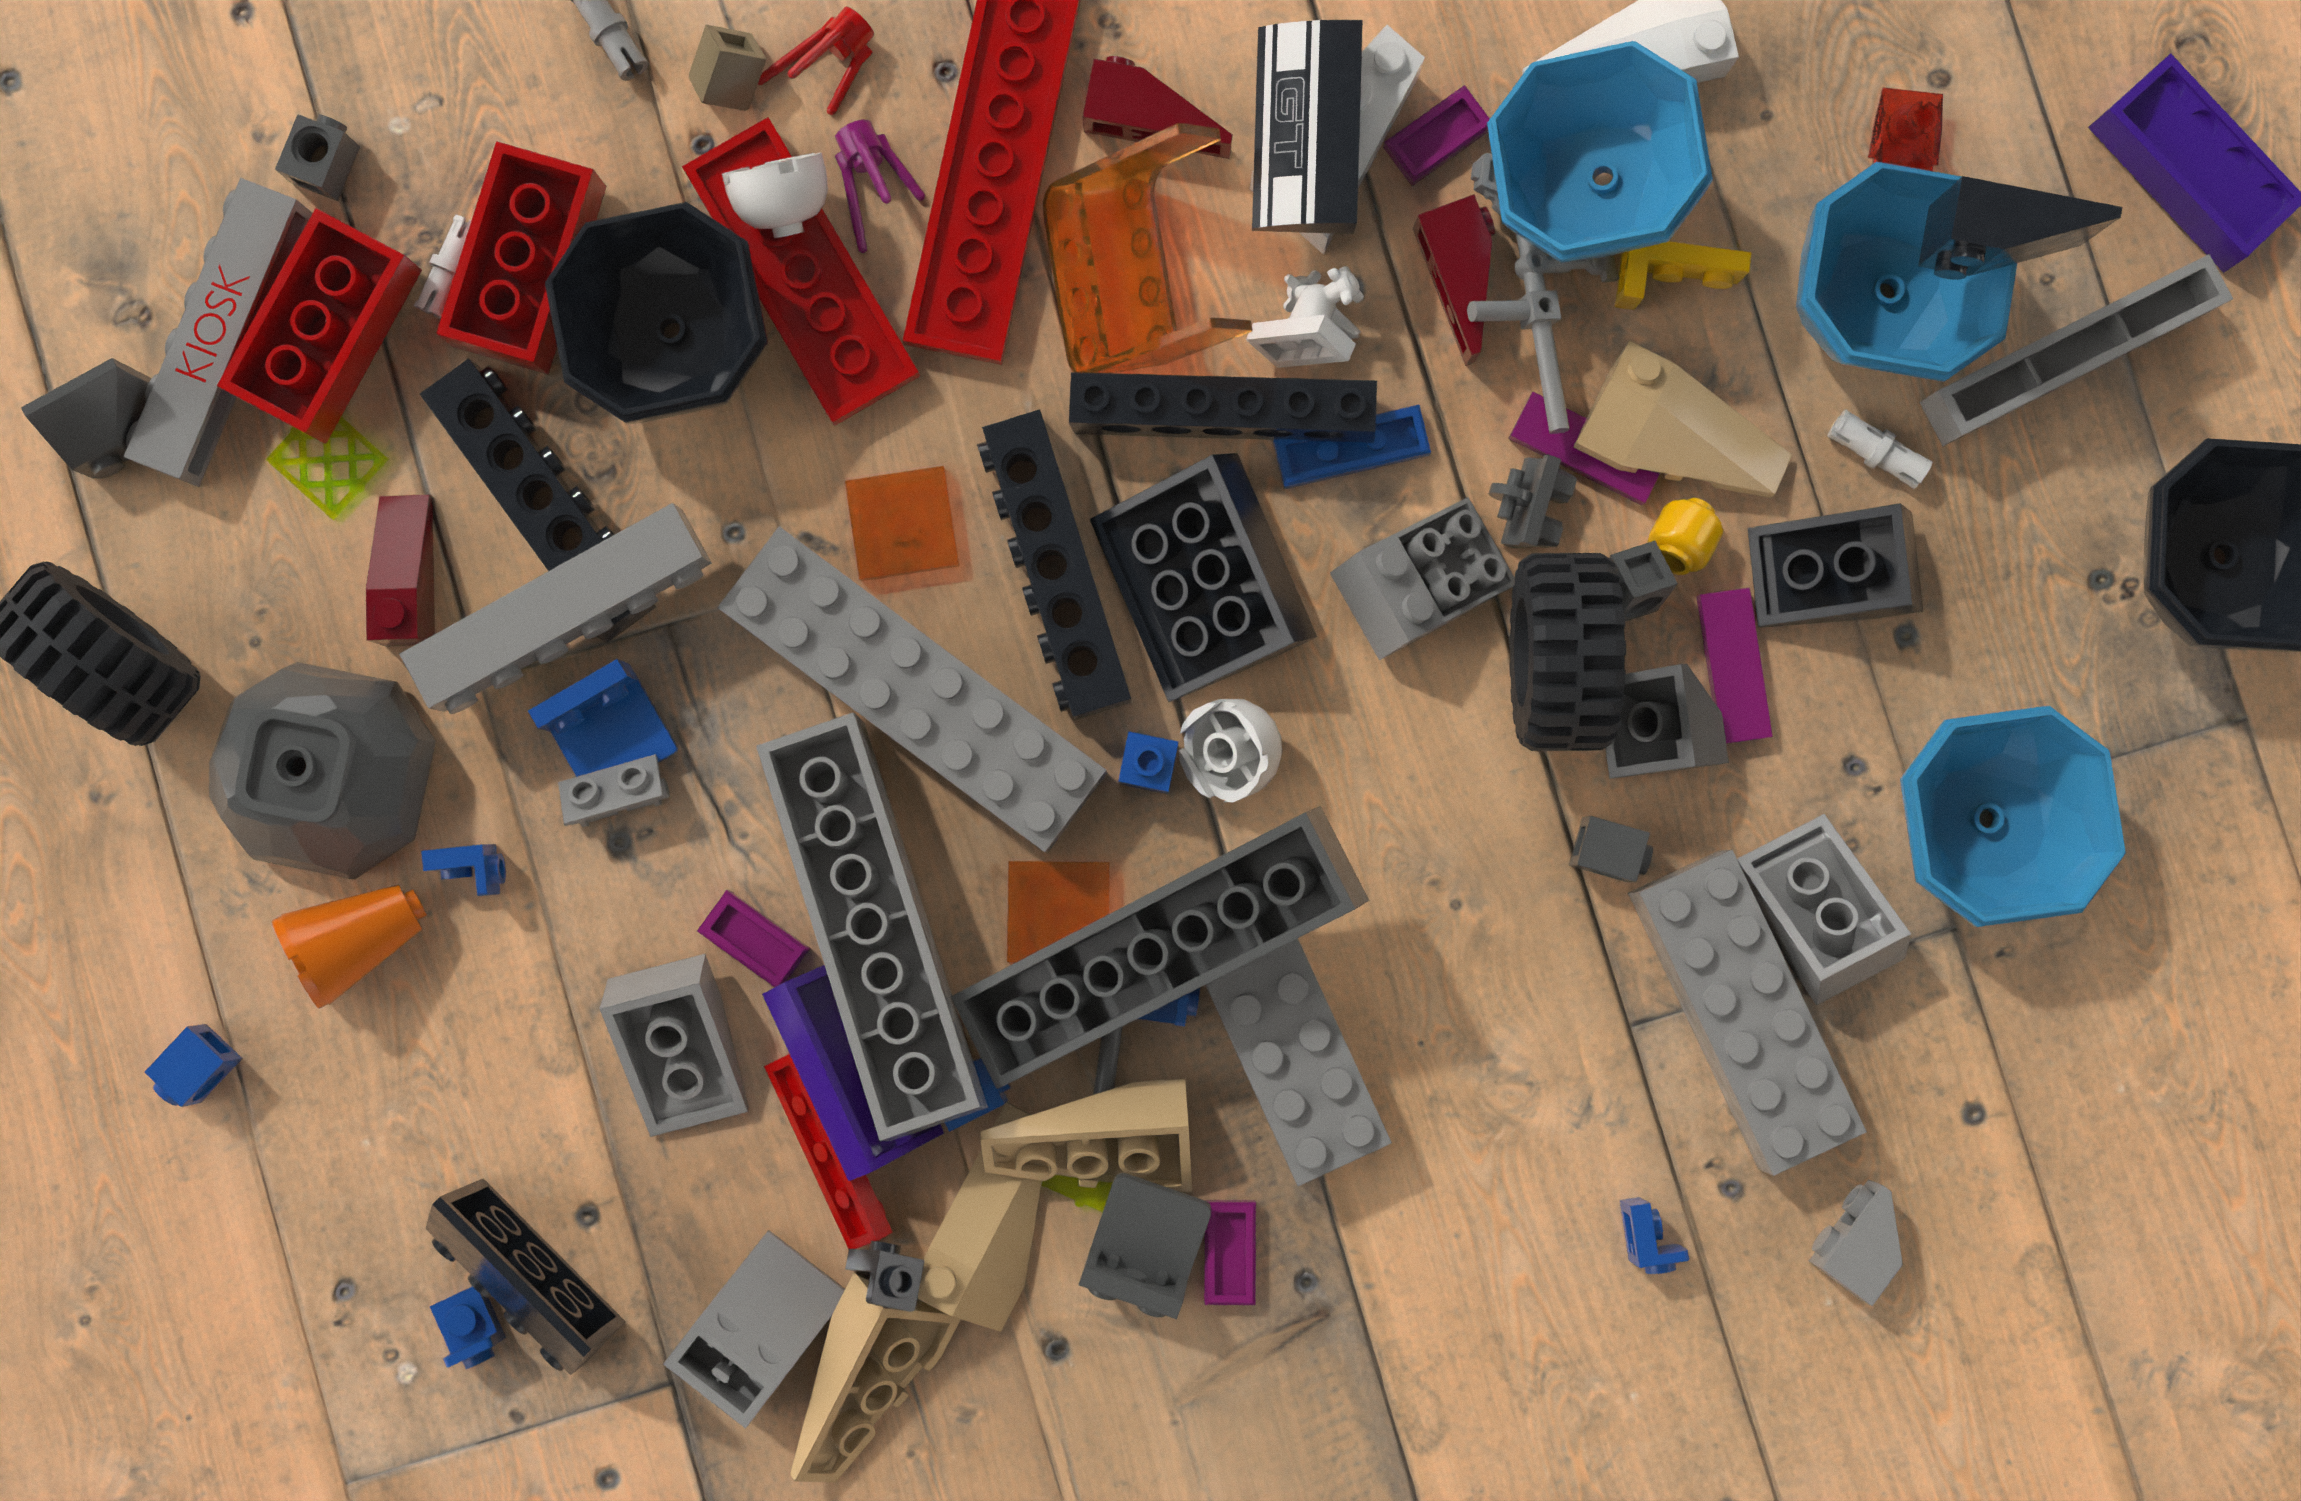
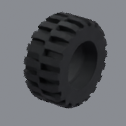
M1532 553L1518 563V569L1514 577L1515 585L1512 590V609L1510 612V693L1513 705V722L1516 725V736L1519 739V743L1531 751L1603 750L1616 739V731L1619 730L1621 722L1620 713L1623 710L1624 702L1623 688L1626 676L1625 612L1623 611L1622 587L1619 585L1620 576L1618 569L1615 568L1613 560L1601 553Z
M48 561L31 565L0 601V657L13 666L18 674L24 679H28L46 696L51 697L72 714L78 715L91 726L107 732L115 739L125 740L128 744L134 746H143L155 742L200 688V672L184 654L177 650L175 645L160 635L151 625L136 616L130 609L115 601L110 595L61 566H56Z

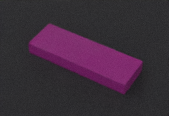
M1535 392L1530 394L1508 439L1542 456L1549 454L1561 459L1560 465L1641 506L1646 503L1660 472L1638 469L1636 473L1618 470L1574 448L1573 446L1587 418L1567 408L1566 412L1570 430L1564 433L1550 434L1544 398Z
M1750 588L1696 596L1711 697L1722 712L1726 744L1773 737Z

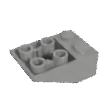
M1469 497L1359 551L1330 572L1379 660L1419 640L1515 585L1513 574Z
M768 1230L663 1365L746 1429L832 1316L845 1289Z

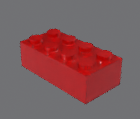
M496 141L436 332L439 337L454 348L549 375L557 343L545 281L586 222L597 220L607 186L594 169Z
M315 208L217 386L326 444L420 276L422 269L404 254Z

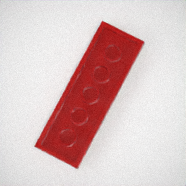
M767 117L683 165L682 168L712 219L748 242L759 299L832 424L836 426L921 376L822 208L817 215L802 222L803 232L774 238L772 228H754L743 222L733 210L726 193L722 177L723 173L745 167L752 169V167L763 165L766 162L792 157L771 120Z

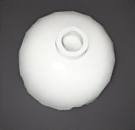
M821 152L775 160L752 167V169L745 167L722 174L727 196L733 210L740 219L754 228H772L774 238L803 232L802 222L818 214L825 204L828 191L827 174Z
M1218 699L1194 709L1182 724L1180 734L1186 733L1184 737L1185 748L1179 749L1180 763L1187 779L1202 795L1208 798L1216 796L1225 800L1224 802L1233 803L1259 792L1276 775L1282 756L1281 735L1275 721L1261 707L1245 699Z

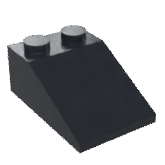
M1962 176L1929 206L1918 266L1934 269V275L1937 277L1960 280L1966 278V276L1976 275L2079 247L2121 218L2123 207Z
M1901 503L1747 528L1757 623L1760 628L1875 619L1923 612L1913 515Z

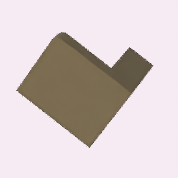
M706 24L689 72V79L702 103L746 111L750 107L767 59L752 33Z

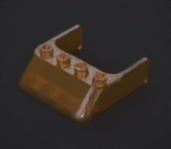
M1178 123L1066 175L1049 185L1043 199V217L1066 357L1069 367L1073 372L1117 373L1165 365L1253 331L1251 320L1208 318L1178 330L1175 319L1155 198V184L1159 173L1168 164L1220 141L1219 129Z

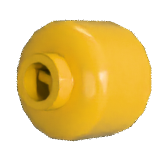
M1698 498L1673 500L1663 507L1650 531L1647 542L1656 541L1672 574L1686 575L1689 572L1700 571L1708 565L1722 538L1724 530L1720 519L1715 514L1714 508L1706 501Z

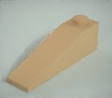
M1628 341L1611 367L1573 446L1618 470L1636 473L1638 469L1665 473V479L1681 481L1684 477L1710 482L1714 488L1772 498L1775 495L1792 457L1790 452L1678 365L1631 341Z
M1157 1079L1153 1081L1132 1082L980 1131L985 1173L1046 1181L1054 1175L1076 1177L1079 1179V1186L1096 1188L1098 1181L1113 1183L1116 1175L1127 1173L1179 1192H1192L1185 1079Z
M1006 1102L993 1127L1030 1116L1031 1114ZM981 1148L923 1258L924 1266L918 1299L952 1317L1001 1332L1025 1287L1042 1181L985 1173Z
M854 1272L831 1317L790 1473L793 1480L800 1482L836 1483L874 1438L875 1428L873 1426L891 1404L899 1408L907 1399L909 1394L905 1390L906 1386L922 1368L930 1371L939 1361L961 1319L952 1317L918 1298L913 1312L868 1304L866 1302L870 1275Z

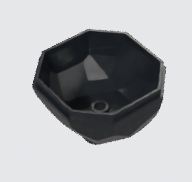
M688 202L586 222L545 281L564 383L626 424L648 422L726 405L768 344L748 242ZM671 323L679 324L680 331L677 336L673 338H666L664 336V330L667 325Z
M2207 438L2150 488L2144 536V594L2163 623L2189 646L2301 652V444ZM2216 548H2220L2225 553L2226 558L2223 564L2218 563L2214 557Z

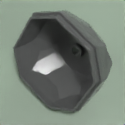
M296 662L282 668L242 692L230 703L209 762V797L222 821L252 859L355 880L415 840L436 740L398 682ZM302 757L306 762V769L302 775L297 776L293 771V763L296 759Z

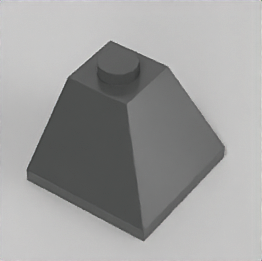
M111 358L22 406L21 409L25 417L71 470L93 479H102L121 471L124 468L123 462L129 460L124 457L127 450L126 436L132 424L140 419L147 402L145 392L151 377Z
M1678 664L1626 674L1619 730L1616 731L1615 741L1605 748L1609 779L1729 763L1722 712L1688 664Z

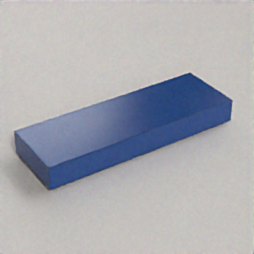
M1420 405L1376 414L1374 443L1273 439L1284 489L1430 456L1431 454Z

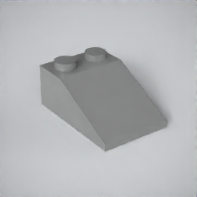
M1825 814L1737 859L1787 963L1816 1005L1905 959L1911 937L1910 931Z
M706 954L607 980L599 1009L650 1137L748 1112L749 1106L722 997Z

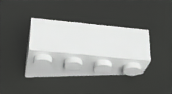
M1386 25L1362 51L1358 188L1415 85L1425 58L1389 25ZM1254 170L1252 171L1251 183H1250V190H1251L1252 192H1253V172H1254ZM1300 233L1322 254L1325 253L1333 236L1331 233Z

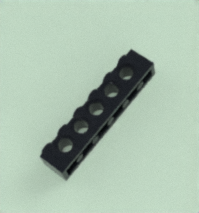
M468 358L422 391L420 396L546 569L550 571L615 535L608 526L600 530L589 514L595 511V507L585 493L577 485L570 489L560 474L566 468L548 445L543 449L538 446L530 435L537 428L519 405L513 409L508 405L501 395L508 389L490 365L482 369ZM493 407L494 418L491 424L484 429H476L475 418L478 412L484 408ZM522 447L524 455L520 465L514 469L506 470L504 466L506 453L512 448ZM543 487H551L553 499L550 505L545 509L535 510L533 506L535 493ZM580 527L583 534L580 545L573 550L565 551L562 546L564 533L569 528ZM655 604L636 614H631L627 610L611 619L613 626L596 637L606 642L611 641L655 609Z
M1071 372L1069 424L1074 434L1262 440L1291 439L1374 443L1377 381Z
M1040 409L982 427L986 441L977 444L985 472L996 471L1001 489L993 491L992 494L1001 521L1011 518L1016 537L1007 539L1015 567L1026 566L1031 585L1022 587L1030 615L1041 614L1046 633L1037 635L1045 663L1048 664L1055 661L1061 681L1052 683L1060 711L1063 712L1071 709L1074 720H1078L1132 703ZM1018 461H1029L1036 466L1037 471L1031 481L1020 484L1009 478V471L1012 465ZM1043 508L1050 512L1052 519L1046 529L1035 532L1024 526V517L1031 509ZM1050 555L1060 556L1067 563L1065 573L1055 580L1042 577L1038 571L1040 562ZM1067 602L1076 604L1082 610L1081 620L1071 628L1060 627L1053 620L1056 608ZM1087 650L1096 656L1097 666L1091 674L1077 676L1069 670V659L1077 651Z

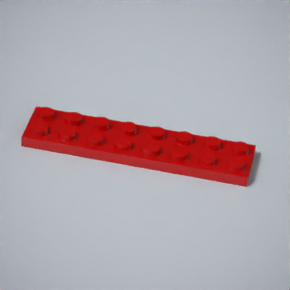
M977 0L902 340L904 345L1002 365L1081 0Z

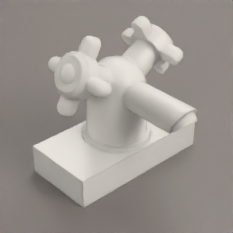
M1344 266L1339 270L1332 268L1327 271L1328 276L1333 282L1326 286L1316 284L1321 279V274L1316 270L1312 271L1307 277H1294L1291 274H1287L1284 277V281L1288 284L1287 296L1289 298L1285 301L1283 307L1287 312H1292L1290 317L1283 320L1253 323L1246 340L1276 368L1349 361L1356 345L1351 339L1359 338L1361 331L1336 308V303L1340 300L1344 305H1348L1352 300L1355 303H1359L1364 297L1359 290V283L1350 272L1349 267Z

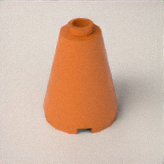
M398 884L283 913L280 917L272 920V925L288 960H292L299 973L297 977L313 1003L320 1009L333 1003L423 929L419 920L426 917L427 913L414 889L404 893Z

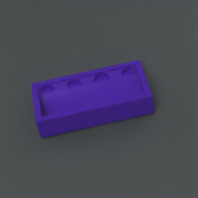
M2171 53L2088 127L2206 255L2210 254L2213 262L2223 273L2247 258L2301 206V191Z
M825 965L786 981L762 994L848 1181L871 1173L944 1134L942 1126L939 1124L892 1141L879 1140Z

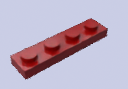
M790 1054L765 1065L764 1068L848 1249L863 1247L870 1244L871 1241H879L893 1233L886 1219L885 1209L877 1199L867 1176L863 1175L848 1181Z

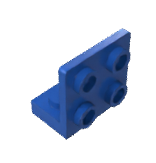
M619 659L612 661L528 710L538 729L552 733L576 777L654 754L657 755L658 763L678 751V746L630 664Z

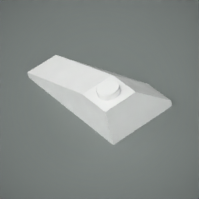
M1638 0L1537 61L1636 41L1694 77L1697 83L1725 77L1739 58L1728 9L1721 0ZM1529 65L1526 66L1525 68H1523V70H1522V75H1523L1524 72L1527 70V68L1529 67Z

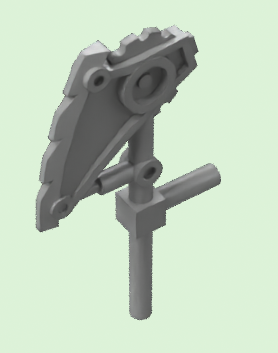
M1492 152L1485 153L1473 163L1471 180L1475 181L1474 191L1483 195L1485 199L1491 200L1493 204L1491 208L1501 215ZM1516 234L1520 258L1515 263V272L1520 279L1524 280L1526 295L1519 300L1472 301L1468 305L1467 314L1471 322L1520 321L1521 329H1532L1549 433H1564L1570 429L1552 325L1562 318L1557 290L1546 291L1543 274L1569 273L1571 269H1585L1591 275H1600L1602 282H1615L1619 280L1614 255L1560 263Z

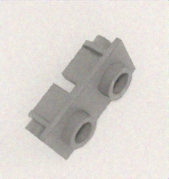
M656 754L558 782L565 826L580 823L582 827L589 826V822L617 815L620 810L627 809V811H631L652 804L655 806L662 805V799L670 797L668 784L665 778L661 779Z

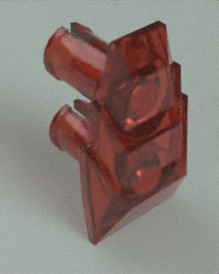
M1883 87L1873 123L1868 158L1873 159L1872 164L1881 162L1933 171V165L1938 166L1943 94Z

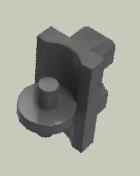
M1549 454L1544 455L1543 458H1524L1521 470L1510 469L1506 484H1491L1489 496L1501 501L1497 517L1507 521L1500 544L1511 548H1550L1559 545L1563 531L1562 522L1545 515L1549 501L1559 504L1568 503L1569 499L1573 496L1577 481L1576 477L1559 468L1561 459Z

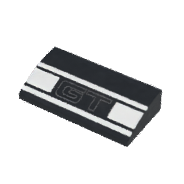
M1314 20L1258 27L1252 231L1354 234L1358 210L1363 20Z

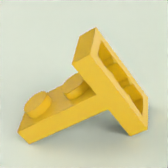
M1671 241L1621 253L1614 308L1636 309L1644 299L1647 272L1653 273V279L1662 282H1680L1685 277L1702 280V285L1709 288H1731L1733 284H1738L1749 273L1752 252Z

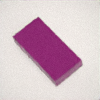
M1464 85L1385 141L1383 148L1410 185L1414 186L1488 133L1487 122L1490 118Z
M730 890L724 892L697 930L698 933L774 987L788 981L811 949Z
M1205 1200L1211 1205L1212 1211L1204 1233V1305H1256V1201Z

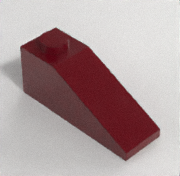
M1109 56L1106 58V61L1093 59L1082 116L1084 132L1230 159L1233 134L1146 69L1137 67L1132 60L1120 56Z
M1475 194L1417 215L1413 226L1414 234L1465 366L1475 363L1482 349L1484 322H1471L1468 318L1467 309L1470 302L1486 301L1492 249L1491 236L1495 235V227L1489 210L1486 206L1480 208Z
M429 494L379 496L366 583V640L385 647L413 646L435 634L432 496Z

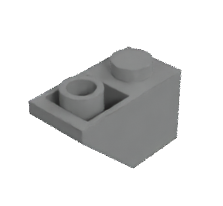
M1868 1179L1864 1186L1862 1184L1857 1185L1847 1195L1842 1205L1845 1212L1834 1227L1831 1225L1827 1226L1817 1236L1812 1246V1250L1815 1253L1809 1262L1855 1297L1873 1306L1903 1263L1892 1192L1885 1186Z

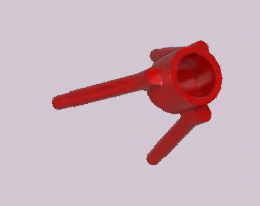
M846 6L835 18L831 17L821 29L762 72L758 85L765 84L798 59L799 61L787 72L788 77L791 79H795L827 50L842 61L851 56L852 60L827 107V113L834 115L842 100H844L862 64L873 54L866 44L874 37V31L859 13Z

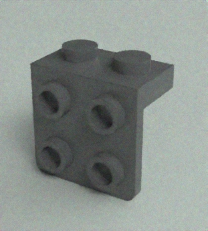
M1127 1173L1116 1175L1089 1250L1079 1286L1087 1288L1090 1293L1104 1300L1119 1299L1136 1305L1140 1311L1149 1316H1168L1177 1320L1184 1301L1187 1281L1211 1216V1205L1205 1200Z

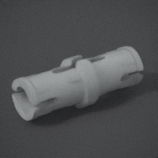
M571 0L591 28L589 31L590 38L596 46L603 47L623 81L635 78L630 70L631 66L626 59L630 60L639 75L647 69L649 62L643 57L626 31L628 24L622 14L615 13L607 0Z

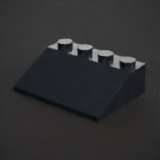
M1238 453L1210 455L1090 519L1168 702L1177 700L1263 663L1317 637Z
M484 1178L442 1195L432 1204L425 1229L434 1237L432 1240L434 1248L451 1262L457 1260L470 1273L468 1280L473 1288L486 1298L493 1297L506 1310L504 1317L507 1322L519 1333L524 1335L529 1333L542 1346L540 1353L543 1358L556 1370L562 1371L565 1369L572 1375L626 1322Z

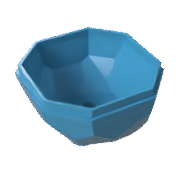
M1636 41L1532 62L1487 122L1502 223L1521 238L1560 263L1607 257L1668 242L1713 182L1696 79ZM1599 174H1610L1613 178L1609 184L1601 186L1594 182Z
M1875 162L1815 205L1810 216L1801 253L1796 308L1805 329L1833 361L1844 365L1944 382L2006 338L2017 263L1976 275L1966 276V278L1960 280L1940 278L1934 275V269L1918 266L1929 206L1962 176ZM1881 284H1888L1893 288V298H1886L1881 294Z
M2051 706L1943 720L1900 778L1915 882L1975 927L2082 913L2126 854L2109 750ZM1984 809L1988 810L1993 817L1992 824L1988 828L1982 826L1979 820L1980 813Z

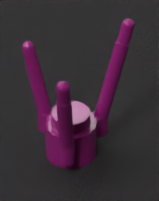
M862 119L847 124L836 133L835 139L841 151L835 155V159L842 172L857 248L860 253H865L867 251V243L852 171L853 168L857 173L868 172L875 189L885 204L891 202V195L878 169V166L883 162L882 156L918 201H923L925 194L893 152L885 134L877 135L871 121Z

